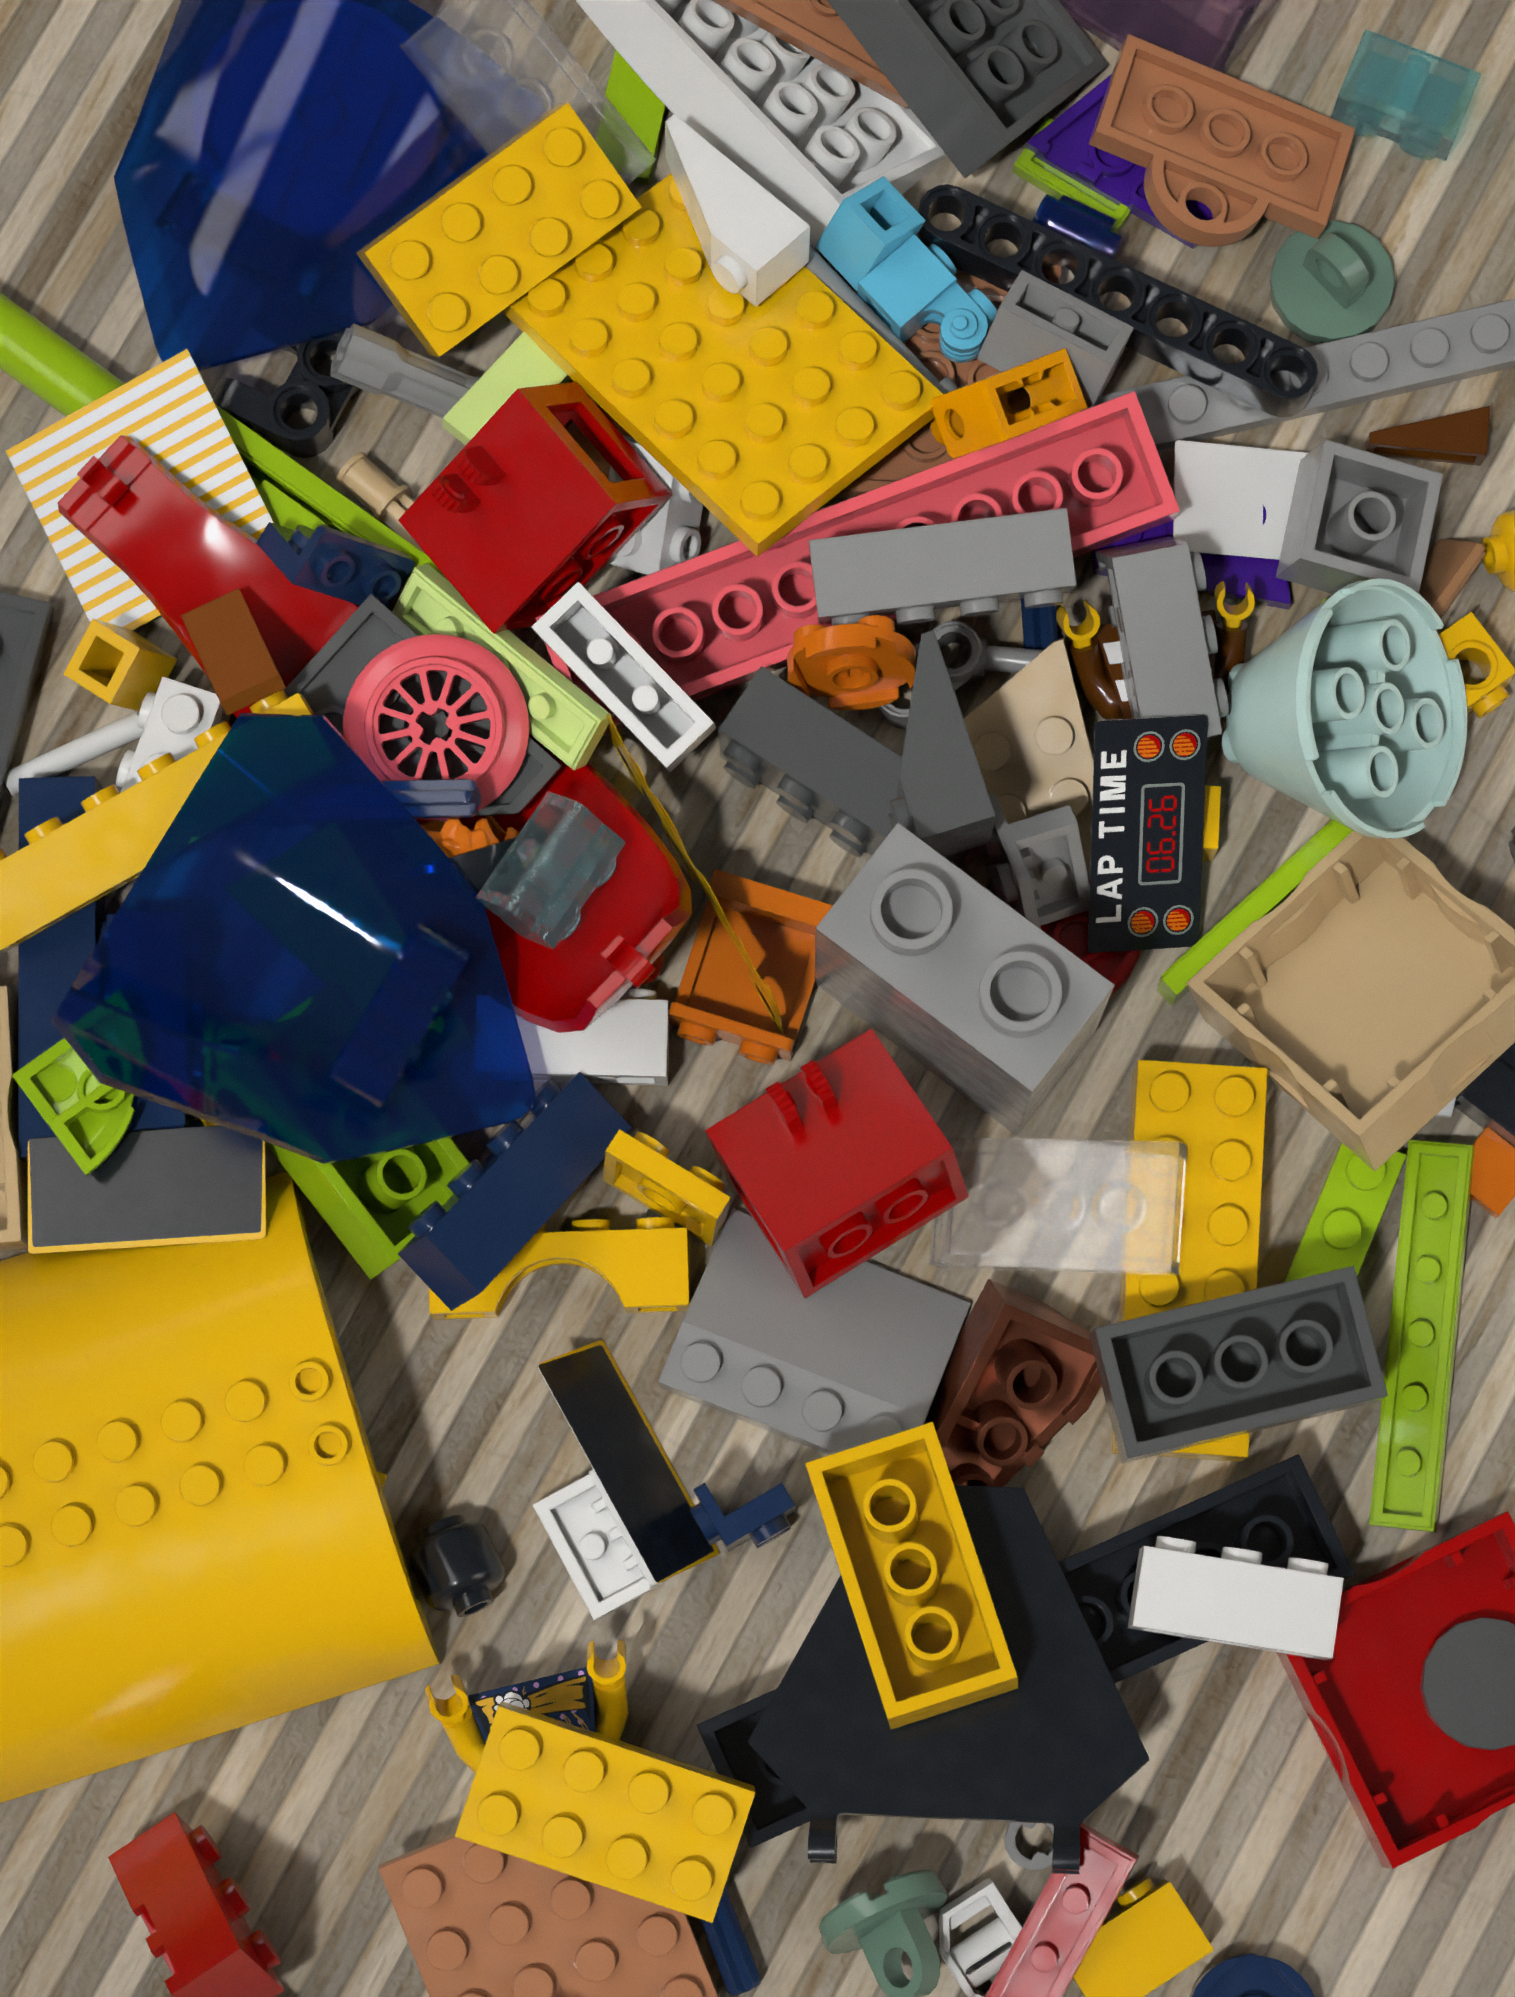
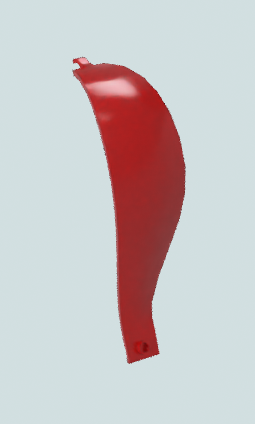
M120 435L99 459L93 456L77 473L80 479L57 503L59 513L116 564L147 596L206 675L207 672L181 615L233 590L240 589L285 687L293 681L360 606L292 584L256 543L257 539L227 521L196 497L130 436ZM253 704L233 713L240 724L254 718L250 710ZM530 734L529 737L557 761L562 768L520 814L494 815L493 818L505 831L506 828L512 827L518 830L520 835L525 836L526 843L542 846L541 856L546 859L547 865L546 867L525 866L521 879L512 890L490 903L491 907L479 911L477 908L461 910L444 908L434 900L419 877L381 885V875L408 867L404 864L407 855L392 838L391 830L397 827H404L405 824L410 823L420 825L430 822L429 820L337 823L400 924L441 962L485 996H490L494 1002L524 1020L558 1033L587 1029L612 1007L632 985L639 988L655 971L656 968L652 965L653 962L668 947L692 915L691 889L676 859L645 819L589 763L584 767L573 770ZM486 816L457 819H460L461 823L468 829L473 830L476 822ZM314 824V826H315L318 830H320L321 828H323V827H325L326 825H328V824Z

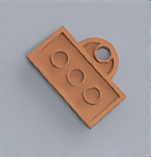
M1128 34L1120 48L1089 145L1146 168L1144 191L1147 202L1155 217L1170 232L1193 244L1219 247L1233 244L1246 237L1254 229L1262 216L1318 239L1327 225L1356 128ZM1196 200L1202 202L1212 212L1213 219L1201 220L1196 218L1187 209L1185 201Z

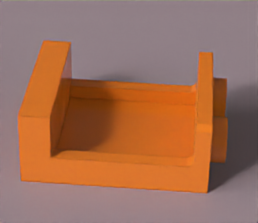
M714 869L709 885L734 934L741 940L755 970L769 986L781 1016L783 1034L775 1025L752 985L747 965L709 900H707L675 1002L671 1003L668 1012L669 1022L679 1026L677 1032L679 1037L697 1044L713 1046L717 1038L740 1045L738 1054L758 1063L774 1065L777 1057L791 1061L815 986V930L833 905ZM757 987V989H758V991H759V993H760V995H761L763 1001L765 1002L767 1008L769 1009V1011L771 1012L772 1016L774 1017L773 1012H772V1010L770 1009V1007H769V1005H768L766 999L764 998L763 994L761 993V991H760L759 988Z

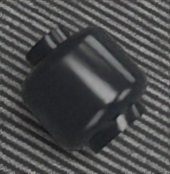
M453 1515L434 1522L416 1535L418 1544L410 1553L409 1563L429 1607L439 1611L455 1609L458 1617H466L483 1610L493 1603L494 1600L490 1592L502 1582L505 1570L492 1539L483 1524L475 1521L465 1522L463 1515Z

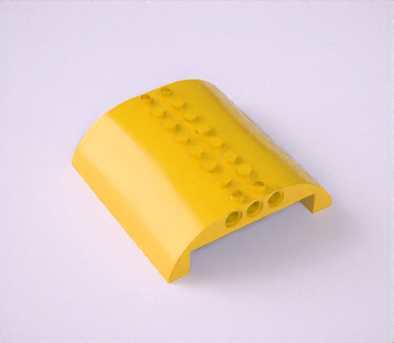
M288 1172L265 1178L266 1237L263 1239L39 1254L28 1252L0 1261V1804L440 1665L423 1604L415 1599L306 1235L311 1233L300 1192L297 1184Z

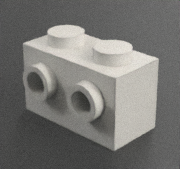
M162 676L157 693L149 691L142 702L137 726L142 728L143 731L136 751L127 750L120 763L116 777V786L122 788L121 792L142 781L137 773V770L170 752L175 761H178L198 749L193 740L195 737L224 721L229 723L231 714L226 715L217 695Z

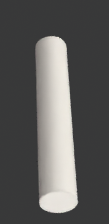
M137 711L10 769L5 779V784L10 794L14 796L19 793V778L55 777L140 738L143 729L137 726Z

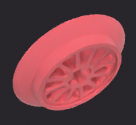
M428 634L415 636L395 643L380 652L364 667L356 678L344 709V746L349 763L359 781L423 780L428 762L433 753H437L442 779H451L446 759V751L450 749L468 767V771L455 779H473L478 783L479 793L481 794V805L478 811L493 802L508 788L522 765L528 745L529 717L527 705L521 688L513 674L499 658L486 648L467 639L452 635ZM429 672L447 673L438 701L433 700L428 678ZM415 675L420 677L425 699L423 704H418L402 687L404 681ZM461 677L471 684V688L453 705L449 706L448 699L455 678ZM393 691H398L413 708L414 712L411 715L385 707V703ZM476 694H481L487 705V710L458 717V712ZM440 709L446 711L449 716L445 724L452 730L451 737L447 741L436 737L430 745L424 743L421 739L424 736L425 729L418 724L420 717L424 713L434 717L439 713ZM388 715L408 722L409 727L381 734V716ZM490 720V737L488 739L461 731L463 725ZM412 737V742L394 760H390L384 750V743ZM462 739L485 746V751L477 763H473L457 746L458 740ZM422 748L423 752L415 776L409 777L399 770V766L417 749ZM424 818L420 820L445 821L448 818Z

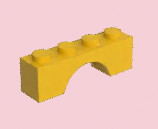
M670 1217L636 1219V1229L610 1230V1221L603 1219L572 1221V1231L546 1232L545 1223L479 1295L451 1311L429 1288V1314L434 1320L499 1318L508 1295L523 1278L544 1267L574 1265L588 1269L606 1280L619 1296L627 1314L687 1312L691 1303L687 1227L675 1228V1219Z

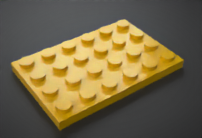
M671 173L636 199L641 205L639 210L503 310V314L522 332H525L574 382H577L602 409L758 557L935 418L932 412L933 405L931 404V399L943 395V393L805 265L757 307L740 293L733 294L725 290L718 283L710 269Z

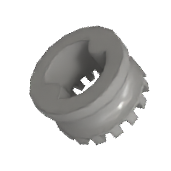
M1010 1822L1004 1835L1005 1849L1010 1859L1020 1867L1029 1870H1043L1051 1866L1053 1844L1047 1854L1036 1851L1031 1859L1021 1855L1016 1847L1015 1837L1017 1830L1021 1826L1032 1829L1037 1823ZM1044 1823V1824L1050 1829V1832H1051V1834H1052V1836H1053V1834H1054V1827H1053V1825H1052V1824H1048V1823Z

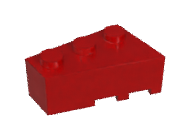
M174 1812L108 1857L132 1911L137 1917L141 1916L151 1934L145 1938L151 1953L156 1958L162 1955L173 1974L165 1980L172 1997H275L285 1990L273 1970L274 1967L281 1963V1959L261 1929L254 1933L251 1931L243 1915L251 1911L252 1908L243 1891L231 1876L223 1881L214 1863L223 1858L222 1854L204 1826L200 1825L193 1830Z

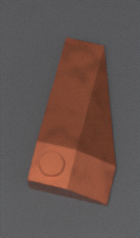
M989 1278L958 1336L924 1423L933 1422L954 1485L1004 1487L1025 1465L1030 1468L1045 1453L1042 1448L1068 1422L1073 1425L1089 1409L1102 1385L1089 1331L1047 1304Z

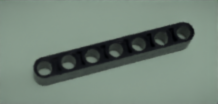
M949 184L938 185L928 190L922 197L918 213L926 221L918 232L917 237L927 248L931 244H935L942 249L950 258L955 268L1009 292L1019 273L1023 270L1134 327L1125 346L1126 348L1270 415L1281 418L1294 416L1301 412L1309 402L1316 383L1318 369L1312 354L1302 346L960 187ZM948 213L957 217L961 225L952 231H942L932 226L930 219L937 214ZM1004 239L1013 243L1018 251L1010 257L1000 258L991 254L986 246L993 240ZM1059 265L1069 269L1075 278L1066 284H1055L1047 280L1042 272L1050 266ZM1115 291L1125 295L1129 299L1131 306L1124 310L1114 311L1106 308L1099 298L1107 292ZM1165 318L1178 319L1185 325L1188 332L1181 337H1168L1159 331L1156 323ZM1219 345H1233L1241 350L1245 360L1231 365L1223 363L1216 357L1213 349ZM1277 371L1291 372L1298 377L1302 387L1294 391L1281 390L1274 385L1270 375Z

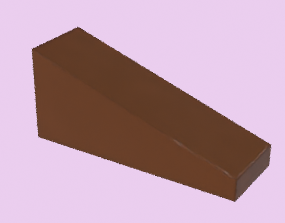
M1490 406L1370 432L1365 442L1364 451L1383 457L1481 466L1487 455Z

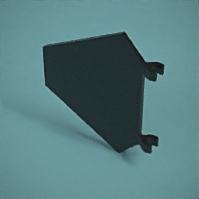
M954 1485L1018 1677V1689L891 1730L840 1575L749 1738L748 1744L811 1812L808 1836V1859H810V1863L837 1864L838 1817L840 1815L1048 1823L1054 1827L1052 1873L1079 1875L1080 1825L1149 1761V1756L1024 1488Z

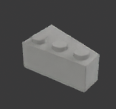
M1172 537L1095 551L1099 570H1107L1113 605L1108 606V612L1112 628L1117 627L1123 658L1121 670L1132 719L1206 715L1208 718L1207 737L1222 734L1220 717L1229 716V706L1223 680L1221 678L1213 680L1208 655L1217 653L1218 646L1211 616L1201 617L1197 591L1206 590V576L1200 553H1190L1187 542Z

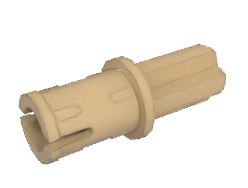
M363 452L351 457L339 471L336 481L341 486L346 487L373 513L374 518L425 553L398 521L415 502L411 498L413 493L411 488L407 485L398 486L373 464L370 458Z

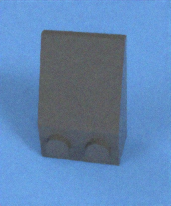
M932 630L921 634L900 766L897 798L889 800L892 813L888 814L891 830L899 823L943 857L990 843L996 815L935 632Z

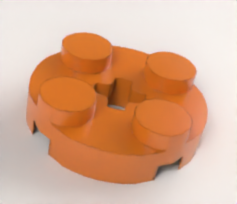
M866 616L861 618L857 624H842L829 627L815 624L805 625L793 633L794 645L787 655L788 684L810 697V693L828 697L829 709L851 711L880 707L899 698V686L908 682L910 689L913 686L916 671L915 648L909 639L895 632L894 621L886 616Z

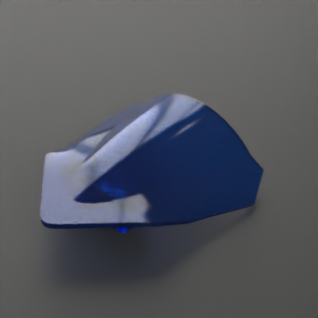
M181 0L138 120L114 175L130 253L154 344L161 361L164 362L188 349L198 371L334 335L345 331L347 327L350 328L353 323L359 326L373 323L394 307V305L356 253L542 116V100L510 77L492 59L464 37L408 0Z
M239 714L51 1019V1022L100 1083L261 1139L323 1164L381 1154L507 1124L521 1119L532 1108L536 1095L527 1054L483 901L438 844L389 791L325 715Z

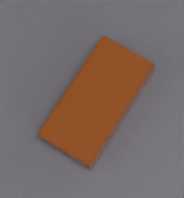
M239 588L181 615L227 716L286 688Z

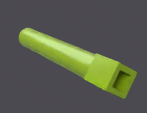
M0 292V369L65 417L125 384ZM250 474L274 524L295 530L298 525H304L313 530L321 525L326 526L322 520L267 480L260 482Z

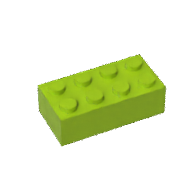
M331 983L232 1055L212 1074L249 1123L264 1124L265 1144L370 1280L401 1258L398 1253L415 1236L408 1229L410 1223L434 1201L437 1200L443 1206L454 1194L447 1187L448 1183L469 1164Z

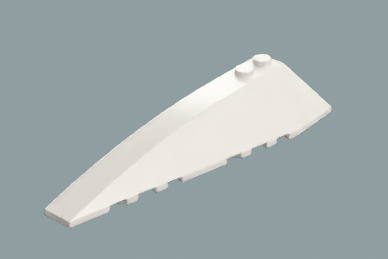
M576 0L602 34L673 114L810 225V245L817 252L820 251L815 247L816 243L845 198L883 176L902 195L947 157L909 106L905 109L712 0Z

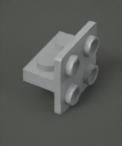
M995 792L990 793L989 797L996 817L990 843L982 846L988 859L995 857L996 863L986 866L993 894L1002 901L1005 900L1006 903H1009L1011 908L1039 929H1041V925L1088 911L1090 886L1078 823L1071 806L1067 805L1008 824Z

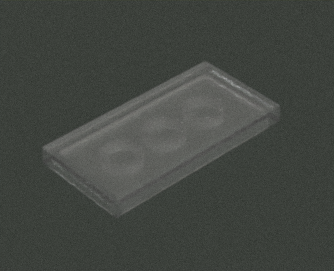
M452 0L400 45L488 154L494 152L554 106L568 102L626 185H629L656 161V158L528 0Z
M946 1138L954 1150L969 1198L932 1220L929 1265L938 1268L1179 1275L1187 1158L1186 1144L1179 1141Z

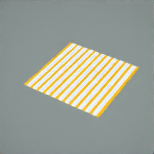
M188 349L5 451L90 622L92 619L135 630L161 615L136 584L63 517L58 510V501L80 479L77 473L93 456L99 459L120 435L133 438L196 497L227 521L255 539H259L269 522L274 523Z

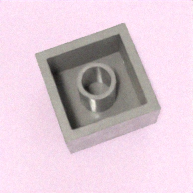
M1326 439L1323 440L1300 460L1276 578L1331 594L1357 581L1378 578L1391 579L1419 593L1443 474Z

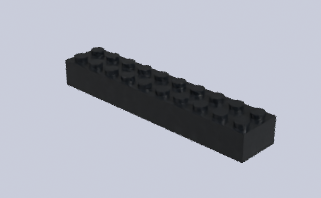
M1299 1454L1058 1562L1114 1683L1208 1642L1128 1628L1139 1549L1143 1546L1155 1547L1157 1536L1196 1542L1195 1554L1221 1558L1223 1547L1240 1548L1261 1552V1565L1287 1569L1289 1558H1301L1328 1563V1576L1340 1577L1345 1580L1355 1575ZM777 1689L697 1724L717 1773L755 1787L754 1799L743 1829L750 1848L810 1822L811 1812L748 1744L749 1738Z

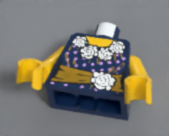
M617 1639V1656L610 1660H602L596 1656L595 1643L591 1641L587 1646V1667L468 1695V1698L461 1677L456 1674L451 1675L456 1693L449 1699L436 1698L433 1695L431 1686H426L425 1694L430 1713L435 1719L441 1721L457 1756L475 1774L501 1701L620 1741L629 1715L624 1676L626 1671V1645L623 1640Z

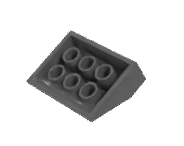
M827 0L964 178L971 175L1108 66L1059 0Z

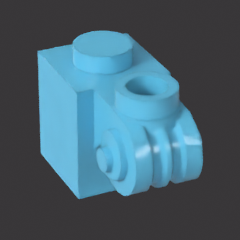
M915 234L858 282V296L903 343L926 323L940 325V350L947 359L957 363L970 362L978 357L987 336V330L997 313L994 305L981 291L974 288L967 294L957 284V278L954 276L956 268L942 249L935 244H931L927 248Z

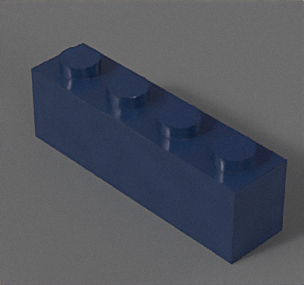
M578 1072L559 1086L553 1079H550L539 1087L523 1104L530 1111L528 1116L520 1124L515 1119L510 1120L486 1143L492 1154L482 1164L474 1159L448 1183L447 1187L454 1193L443 1206L437 1200L434 1201L408 1226V1229L415 1236L400 1250L398 1255L451 1311L479 1295L601 1163L605 1158L606 1149L618 1130L620 1129L628 1133L632 1129L581 1072Z

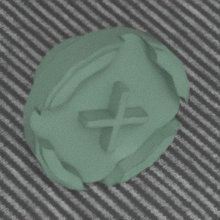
M1331 220L1327 222L1325 229L1318 239L1299 231L1289 236L1277 252L1273 262L1269 281L1271 287L1270 296L1272 307L1285 327L1305 341L1321 344L1322 341L1331 342L1369 333L1375 329L1390 306L1395 284L1391 258L1379 240L1358 225Z
M918 1870L890 1878L887 1883L883 1884L887 1891L886 1894L880 1896L879 1892L873 1894V1900H871L868 1892L863 1894L859 1892L834 1907L822 1918L819 1929L826 1950L832 1954H841L863 1949L877 1983L887 1996L924 1997L936 1988L940 1977V1959L923 1920L932 1915L945 1903L948 1894L934 1871ZM903 1951L907 1953L913 1966L911 1981L907 1979L901 1966Z

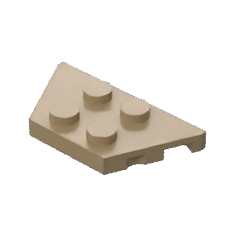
M1064 638L1054 640L1039 655L1008 679L963 719L988 794L995 792L1007 823L1010 824L1070 805L1078 823L1087 874H1090L1094 760Z

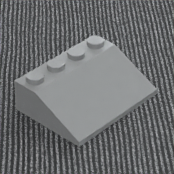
M732 1208L681 1323L658 1383L660 1388L826 1455H831L924 1424L971 1303L866 1261L804 1299L753 1218Z

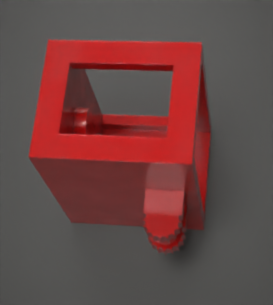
M577 382L517 388L398 521L491 632L495 634L507 629L511 631L533 626L537 622L536 617L544 615L577 582L585 588L673 494ZM572 422L577 425L624 481L611 483L566 430Z
M872 1028L816 1063L812 1060L800 1067L801 1072L781 1084L778 1081L765 1089L767 1093L705 1130L727 1180L804 1299L969 1198L952 1146Z

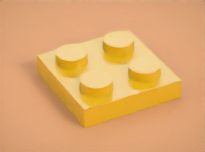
M619 1129L605 1151L603 1181L658 1215L674 1218L676 1226L680 1228L687 1227L689 1234L712 1247L724 1228L731 1200L730 1196L722 1192L725 1188L723 1182L700 1167L692 1166L687 1171L667 1158L670 1153L669 1150L649 1135L637 1132L634 1137H631Z

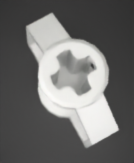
M989 1877L939 1909V1954L967 1997L986 1996L985 1993L975 1988L999 1972L1022 1929ZM991 1905L998 1918L950 1948V1931Z

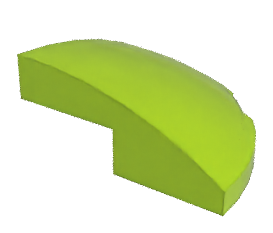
M117 995L63 1033L65 1038L12 1074L16 1083L86 1177L112 1154L126 1133L135 1112L131 1106L135 1094L136 1077L141 1074V1056L133 1024Z

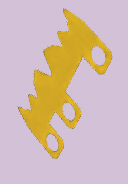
M607 714L606 717L609 721L608 732L614 749L640 793L643 795L642 787L661 818L663 831L695 886V878L747 965L752 985L775 1025L783 1034L781 1016L769 986L755 970L741 940L734 934L706 878L691 862L675 825L659 800L649 789L640 767L627 751L611 716ZM617 747L619 748L620 752H621L622 755L624 756V758H625L627 764L629 765V767H630V769H631V771H632L634 777L632 776V774H631L630 771L628 770L626 764L624 763V761H623V759H622V757H621V755H620V753H619ZM670 838L672 839V841L674 842V844H675V846L677 847L678 851L680 852V854H681V856H682V858H683V860H684V862H685L687 868L685 867V865L683 864L682 860L680 859L678 853L676 852V850H675V848H674V846H673V844H672ZM757 987L759 988V990H760L761 993L763 994L764 998L766 999V1001H767V1003H768L770 1009H771L772 1012H773L774 1017L772 1016L771 1012L769 1011V1009L767 1008L765 1002L763 1001V999H762V997H761V995H760V993H759Z

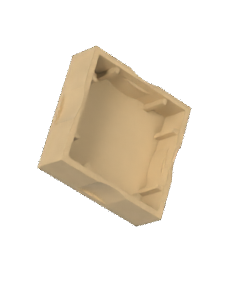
M1352 831L1306 873L1298 887L1283 903L1259 920L1252 922L1186 983L1203 1019L1256 1067L1267 1068V1076L1374 1171L1515 1043V929L1487 906L1481 905L1457 891L1443 877L1436 865L1403 837L1376 839Z

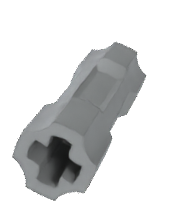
M354 323L350 328L347 327L342 335L331 364V377L373 394H385L441 418L481 378L472 377L402 348L397 341Z

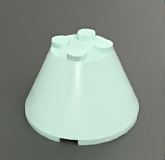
M1378 578L1357 581L1338 590L1247 663L1237 664L1229 672V716H1226L1227 728L1222 736V749L1227 760L1233 764L1240 763L1242 768L1254 779L1364 836L1376 839H1394L1410 836L1425 828V824L1422 821L1426 819L1434 807L1445 806L1454 790L1461 771L1467 739V700L1459 659L1448 660L1441 639L1436 631L1444 627L1438 614L1412 588L1391 579Z

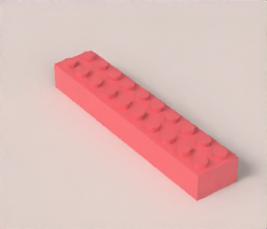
M1135 391L1004 442L969 453L816 511L758 557L739 540L594 595L593 598L693 701L752 680L761 666L770 672L786 667L788 652L794 645L793 633L798 628L812 624L825 627L832 626V622L818 623L809 540L1067 508L1073 558L1173 521L1180 512L1138 398ZM896 614L885 615L886 617L892 619L895 625H898L896 621ZM543 615L536 617V621H538ZM545 643L554 668L613 716L612 720L617 730L625 728L626 726ZM609 725L607 726L603 736L609 734Z

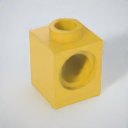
M1472 612L1439 634L1448 660H1468L1475 663L1482 671L1483 682L1475 685L1464 683L1467 715L1474 711L1478 718L1481 719L1498 708L1510 697L1505 688L1508 687L1514 678L1515 668Z

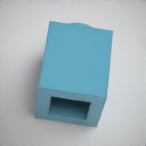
M883 176L842 201L815 247L857 291L858 282L913 234L917 235L926 220Z

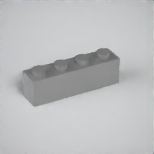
M1067 508L809 540L819 624L832 622V626L857 624L861 618L866 616L896 614L897 624L922 623L935 620L934 609L960 606L961 616L964 617L986 615L999 612L998 601L1024 598L1025 608L1028 609L1050 607L1063 604L1062 593L1073 592L1076 587Z

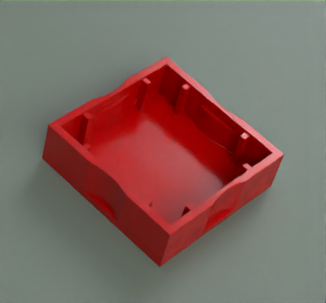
M1508 1511L1491 1517L1342 1590L1332 1659L1321 1660L1277 1653L1382 1867L1394 1869L1477 1828L1493 1813L1515 1803V1745L1496 1750L1464 1747L1445 1735L1427 1715L1419 1689L1421 1667L1429 1649L1432 1648L1435 1640L1453 1625L1478 1618L1504 1620L1515 1625V1524Z

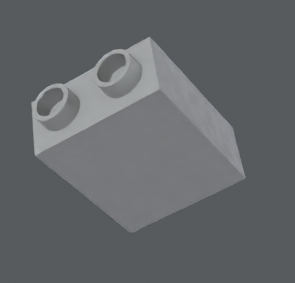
M899 823L892 829L815 930V984L1016 1136H1018L1093 1038L1114 988L1113 983Z

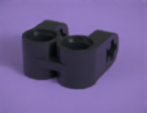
M267 297L253 321L252 327L271 343L297 355L295 366L285 384L279 386L271 397L235 379L223 377L212 399L217 406L273 446L300 458L315 457L324 452L333 442L336 423L348 401L354 398L361 390L356 386L331 377V375L325 376L316 372L317 365L322 359L336 354L338 343L345 330L283 300ZM307 408L317 413L314 423L306 429L296 430L286 425L290 415L299 409Z

